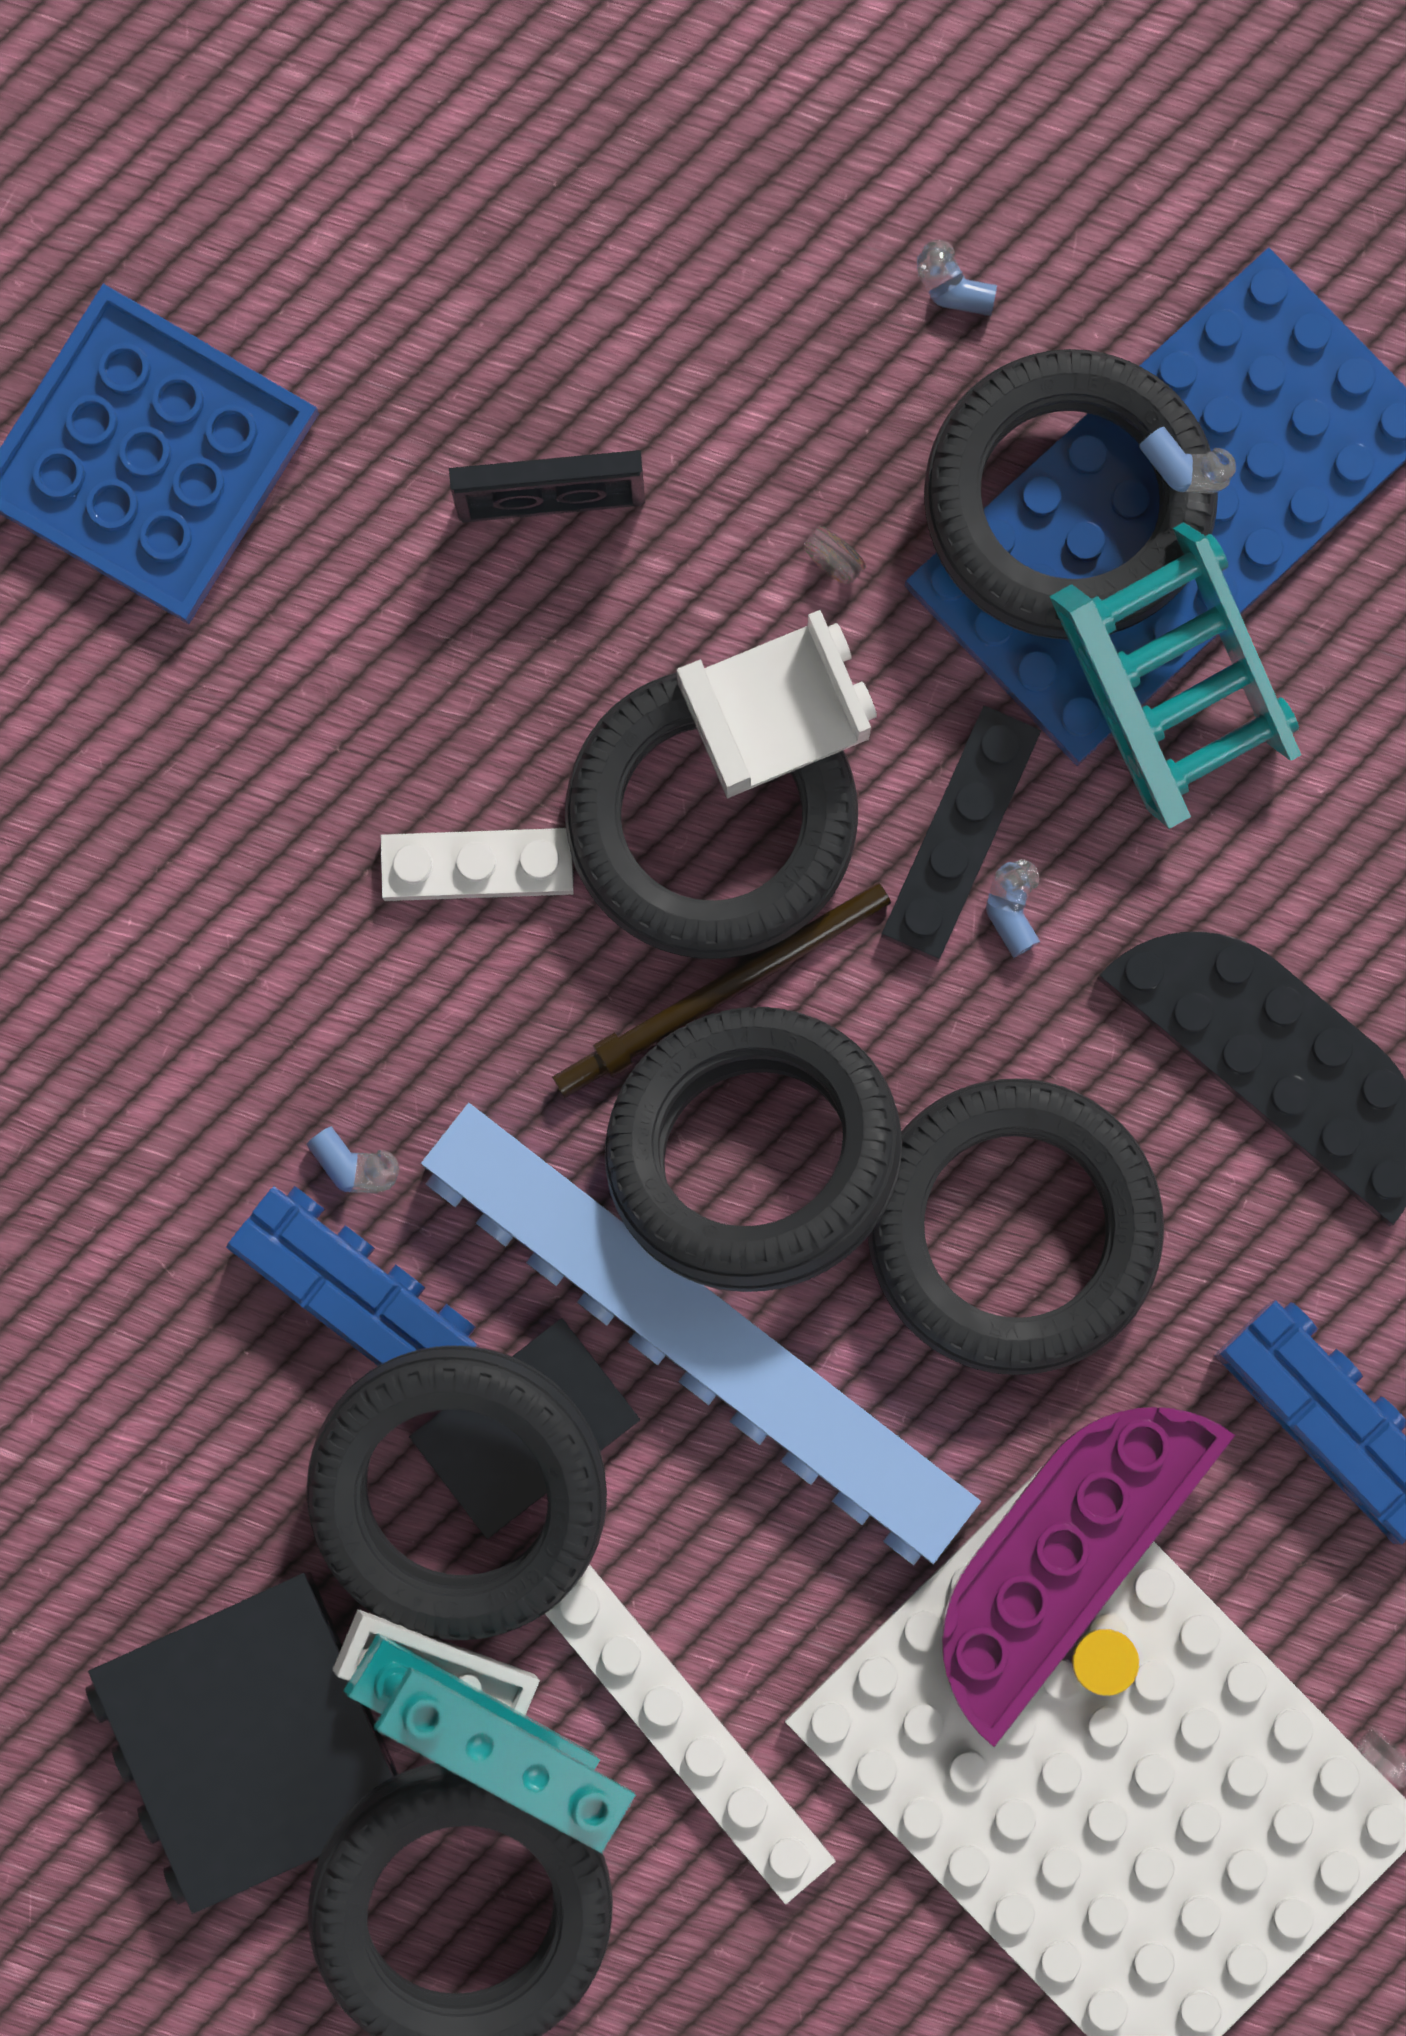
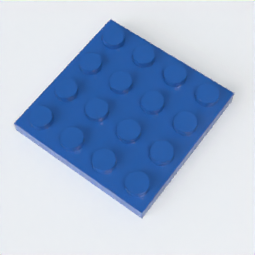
M102 284L0 447V515L189 625L315 422L319 412L316 406L109 286Z

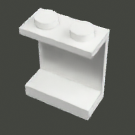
M821 610L808 614L807 626L707 668H704L700 659L677 669V683L727 798L869 740L871 731L869 720L877 717L874 704L862 681L854 685L852 684L843 663L852 658L847 641L838 623L827 626Z

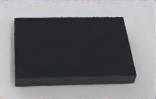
M641 450L449 468L450 489L458 519L462 523L643 506L642 504L645 503Z
M563 1318L512 1356L546 1375L569 1396L589 1424L600 1452L641 1421ZM442 1410L409 1436L486 1539L491 1538L547 1494L540 1466L527 1445L509 1428L487 1416L464 1410Z

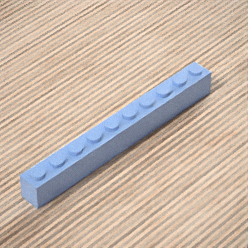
M470 1103L465 1106L421 1162L424 1168L432 1173V1176L425 1183L429 1188L454 1207L463 1198L483 1213L476 1224L505 1247L513 1237L533 1252L526 1262L529 1266L555 1286L559 1284L563 1277L568 1279L584 1292L577 1303L606 1326L615 1316L632 1329L635 1333L628 1340V1343L653 1363L659 1365L666 1356L682 1368L685 1373L678 1382L707 1405H710L717 1396L737 1412L729 1422L757 1444L761 1445L767 1436L788 1451L780 1462L810 1485L818 1476L839 1491L832 1502L861 1525L871 1516L887 1528L890 1533L883 1542L912 1565H915L921 1556L934 1564L981 1503L973 1494L707 1287L674 1273L656 1261L639 1245L622 1221Z

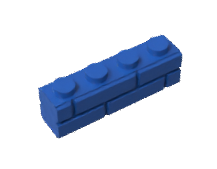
M273 1186L226 1246L237 1257L377 1366L397 1356L424 1348L456 1345L480 1347L469 1338L476 1326L447 1304L444 1305L439 1313L434 1311L418 1298L426 1287L396 1264L388 1274L368 1259L375 1250L372 1245L346 1225L338 1234L330 1230L318 1220L325 1209L296 1186L292 1188L288 1195H285Z
M1276 1300L1269 1302L1224 1344L1214 1356L1393 1544L1402 1545L1406 1542V1436L1401 1431L1406 1427V1419L1384 1397L1381 1396L1373 1402L1358 1387L1356 1383L1363 1378L1361 1372L1339 1350L1335 1349L1328 1355L1311 1336L1318 1328L1297 1305L1290 1302L1283 1308Z

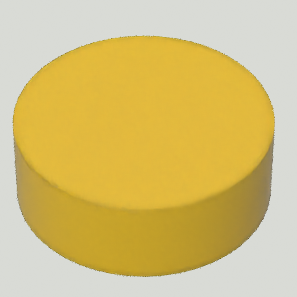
M1097 1629L1084 1635L1076 1644L1072 1654V1668L1079 1683L1087 1690L1103 1696L1116 1695L1125 1691L1134 1682L1139 1670V1655L1132 1641L1124 1634L1112 1629Z

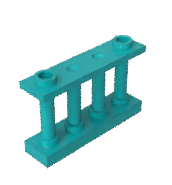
M1184 522L1172 529L1185 555L1108 598L1101 600L1096 596L1091 599L1072 584L1049 596L1147 811L1168 829L1191 817L1182 797L1183 794L1189 792L1188 784L1266 741L1268 745L1290 761L1302 755L1293 736V733L1299 730L1297 719L1288 703L1282 697H1276L1222 571L1228 568V561L1224 551L1213 535L1208 534L1205 536ZM1195 579L1208 608L1206 612L1128 655L1123 651L1116 652L1109 636L1111 632L1116 630V622ZM1215 635H1220L1232 665L1153 709L1148 705L1141 707L1133 689L1141 684L1140 677ZM1243 688L1256 718L1177 762H1174L1171 758L1165 760L1158 744L1159 741L1165 738L1164 731Z
M379 1633L375 1636L344 1689L349 1697L381 1714L374 1726L378 1731L600 1853L603 1852L636 1796L632 1790L597 1772L595 1768L600 1759L591 1751Z

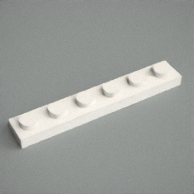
M589 1564L573 1589L545 1615L782 1901L787 1904L835 1863V1859Z

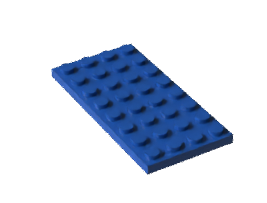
M1269 247L1140 365V367L1151 372L1166 383L1184 401L1206 436L1214 459L1218 487L1217 513L1212 535L1220 544L1227 558L1228 568L1223 570L1222 573L1240 615L1406 462V386ZM1087 413L983 510L996 539L1010 555L1025 566L1042 574L1058 578H1089L1107 573L1123 565L1147 543L1154 532L1158 519L1159 487L1153 466L1140 450L1138 442L1113 422ZM937 553L905 581L907 590L1076 766L1082 763L1112 735L1069 640L1029 634L993 618L976 606L957 587L946 572ZM1195 579L1188 582L1167 605L1149 618L1130 628L1109 634L1116 652L1123 651L1128 655L1206 612L1208 608ZM1219 634L1140 677L1141 684L1133 689L1141 707Z

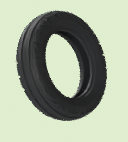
M1079 349L1052 350L1019 358L994 370L971 387L950 411L935 438L928 459L924 483V506L930 537L942 565L957 587L984 612L1012 628L1041 637L1069 640L1049 596L1072 584L1091 599L1098 596L1101 600H1104L1185 554L1172 528L1184 522L1205 536L1208 534L1212 535L1218 502L1217 476L1210 446L1200 424L1184 401L1161 379L1130 361L1102 352ZM1076 411L1102 417L1125 430L1139 445L1154 431L1165 427L1185 454L1192 455V481L1185 492H1178L1172 489L1153 466L1158 482L1160 501L1154 532L1135 556L1107 573L1089 578L1066 579L1037 572L1010 555L996 539L987 522L981 498V479L988 458L998 443L1014 428L1032 418L1047 413ZM1186 584L1116 622V630L1110 634L1130 628L1149 618L1167 605Z
M673 673L646 683L622 698L599 720L585 740L575 760L566 794L565 823L570 852L576 870L596 904L614 923L638 940L668 953L699 959H724L752 954L787 939L803 928L824 908L840 885L850 863L857 835L858 800L854 777L844 750L790 772L796 783L802 806L800 835L791 856L784 866L759 888L744 895L724 900L693 899L666 889L654 881L639 866L631 854L622 830L621 812L628 782L645 756L665 740L680 733L697 729L677 683V673Z
M772 1007L730 1009L721 1011V1013L704 1016L672 1032L656 1044L632 1070L616 1098L607 1127L605 1140L606 1176L613 1202L626 1228L639 1245L660 1264L688 1280L712 1288L738 1292L776 1290L805 1282L831 1269L849 1256L873 1231L884 1214L897 1183L902 1153L901 1125L893 1095L880 1070L865 1051L841 1031L821 1020L786 1009ZM775 1073L800 1080L814 1088L827 1099L842 1123L840 1157L830 1180L822 1191L797 1212L771 1223L754 1226H735L707 1219L687 1207L674 1194L667 1183L665 1174L667 1141L677 1118L685 1107L710 1086L737 1075Z
M997 1079L976 1083L956 1090L929 1105L901 1131L902 1153L897 1183L884 1214L868 1236V1245L879 1285L892 1309L912 1333L936 1352L967 1367L996 1374L1027 1375L1063 1368L1092 1355L1113 1340L1130 1323L1147 1298L1159 1268L1164 1240V1215L1158 1184L1144 1152L1130 1132L1111 1113L1086 1096L1053 1083L1031 1079ZM1017 1136L1033 1138L1049 1143L1067 1153L1080 1164L1093 1181L1104 1209L1105 1242L1101 1259L1093 1276L1073 1299L1065 1305L1041 1315L1005 1317L991 1314L972 1306L955 1294L943 1281L931 1260L927 1248L924 1226L925 1210L930 1191L938 1175L951 1160L964 1150L980 1142L999 1137Z
M437 1346L408 1352L382 1363L356 1381L340 1397L321 1426L312 1449L307 1474V1507L312 1531L323 1559L338 1582L363 1607L380 1618L397 1625L400 1624L406 1629L431 1638L473 1640L504 1634L536 1620L556 1606L573 1589L588 1568L601 1538L606 1516L607 1484L601 1452L589 1424L575 1403L551 1379L523 1361L497 1351L471 1346ZM464 1410L494 1419L514 1432L527 1445L537 1460L547 1491L546 1521L540 1534L531 1546L512 1562L498 1569L474 1575H453L437 1572L413 1562L399 1552L379 1528L370 1507L367 1490L368 1468L372 1453L381 1440L395 1427L410 1418L427 1412Z
M431 1763L403 1772L377 1786L358 1801L336 1826L320 1854L310 1887L308 1902L310 1942L317 1967L331 1995L344 2012L372 2036H542L565 2018L578 2004L592 1984L601 1966L612 1926V1886L603 1852L600 1853L438 1763ZM459 1826H473L495 1830L515 1839L531 1851L542 1864L551 1880L553 1910L547 1933L540 1947L532 1958L511 1977L494 1986L474 1992H437L406 1980L396 1973L381 1957L371 1939L367 1926L369 1901L380 1874L399 1851L414 1840L431 1832Z

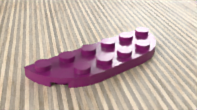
M1136 1408L1116 1412L1093 1421L1072 1434L1056 1449L960 1573L948 1600L943 1621L942 1650L946 1676L958 1706L975 1730L993 1747L1000 1741L1235 1437L1233 1433L1205 1417L1173 1408Z

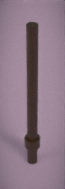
M879 882L875 883L808 923L787 939L761 951L618 1037L613 1032L593 1044L594 1052L552 1076V1079L563 1097L567 1098L607 1073L611 1078L634 1065L631 1060L632 1058L659 1043L672 1032L699 1019L890 905L889 896Z

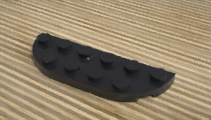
M1180 932L1156 937L1133 947L1114 960L1097 977L1099 981L1389 1227L1395 1224L1406 1208V1079L1391 1058L1378 1045L1281 963L1252 944L1234 937L1210 932Z

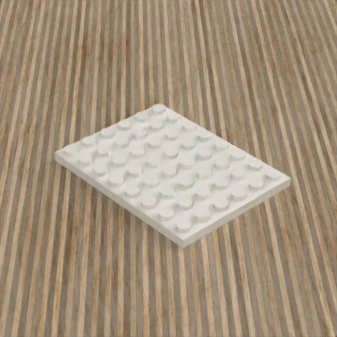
M1037 1471L849 1656L785 1722L1087 2036H1222L1406 1851V1798L1154 1541L996 1746L993 1747L967 1720L951 1691L943 1660V1621L948 1600L960 1573L1038 1473ZM1112 1629L1127 1636L1137 1649L1139 1655L1138 1674L1134 1682L1119 1694L1110 1696L1095 1694L1083 1687L1075 1677L1072 1668L1074 1648L1084 1635L1093 1630Z

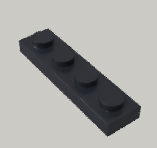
M983 705L882 931L881 938L939 963L1042 730Z

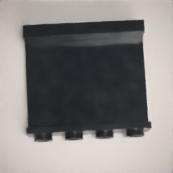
M311 1572L302 1573L88 1671L93 1683L85 1688L89 1704L100 1723L107 1720L110 1722L119 1743L111 1747L116 1767L125 1783L135 1781L144 1805L137 1808L143 1830L152 1844L161 1841L171 1864L163 1868L167 1886L175 1902L178 1905L187 1902L192 1914L319 1857L330 1835L349 1810L377 1786L399 1775L381 1732L374 1727L376 1721L371 1709L349 1697L344 1691L349 1681L337 1677L333 1671L343 1645Z

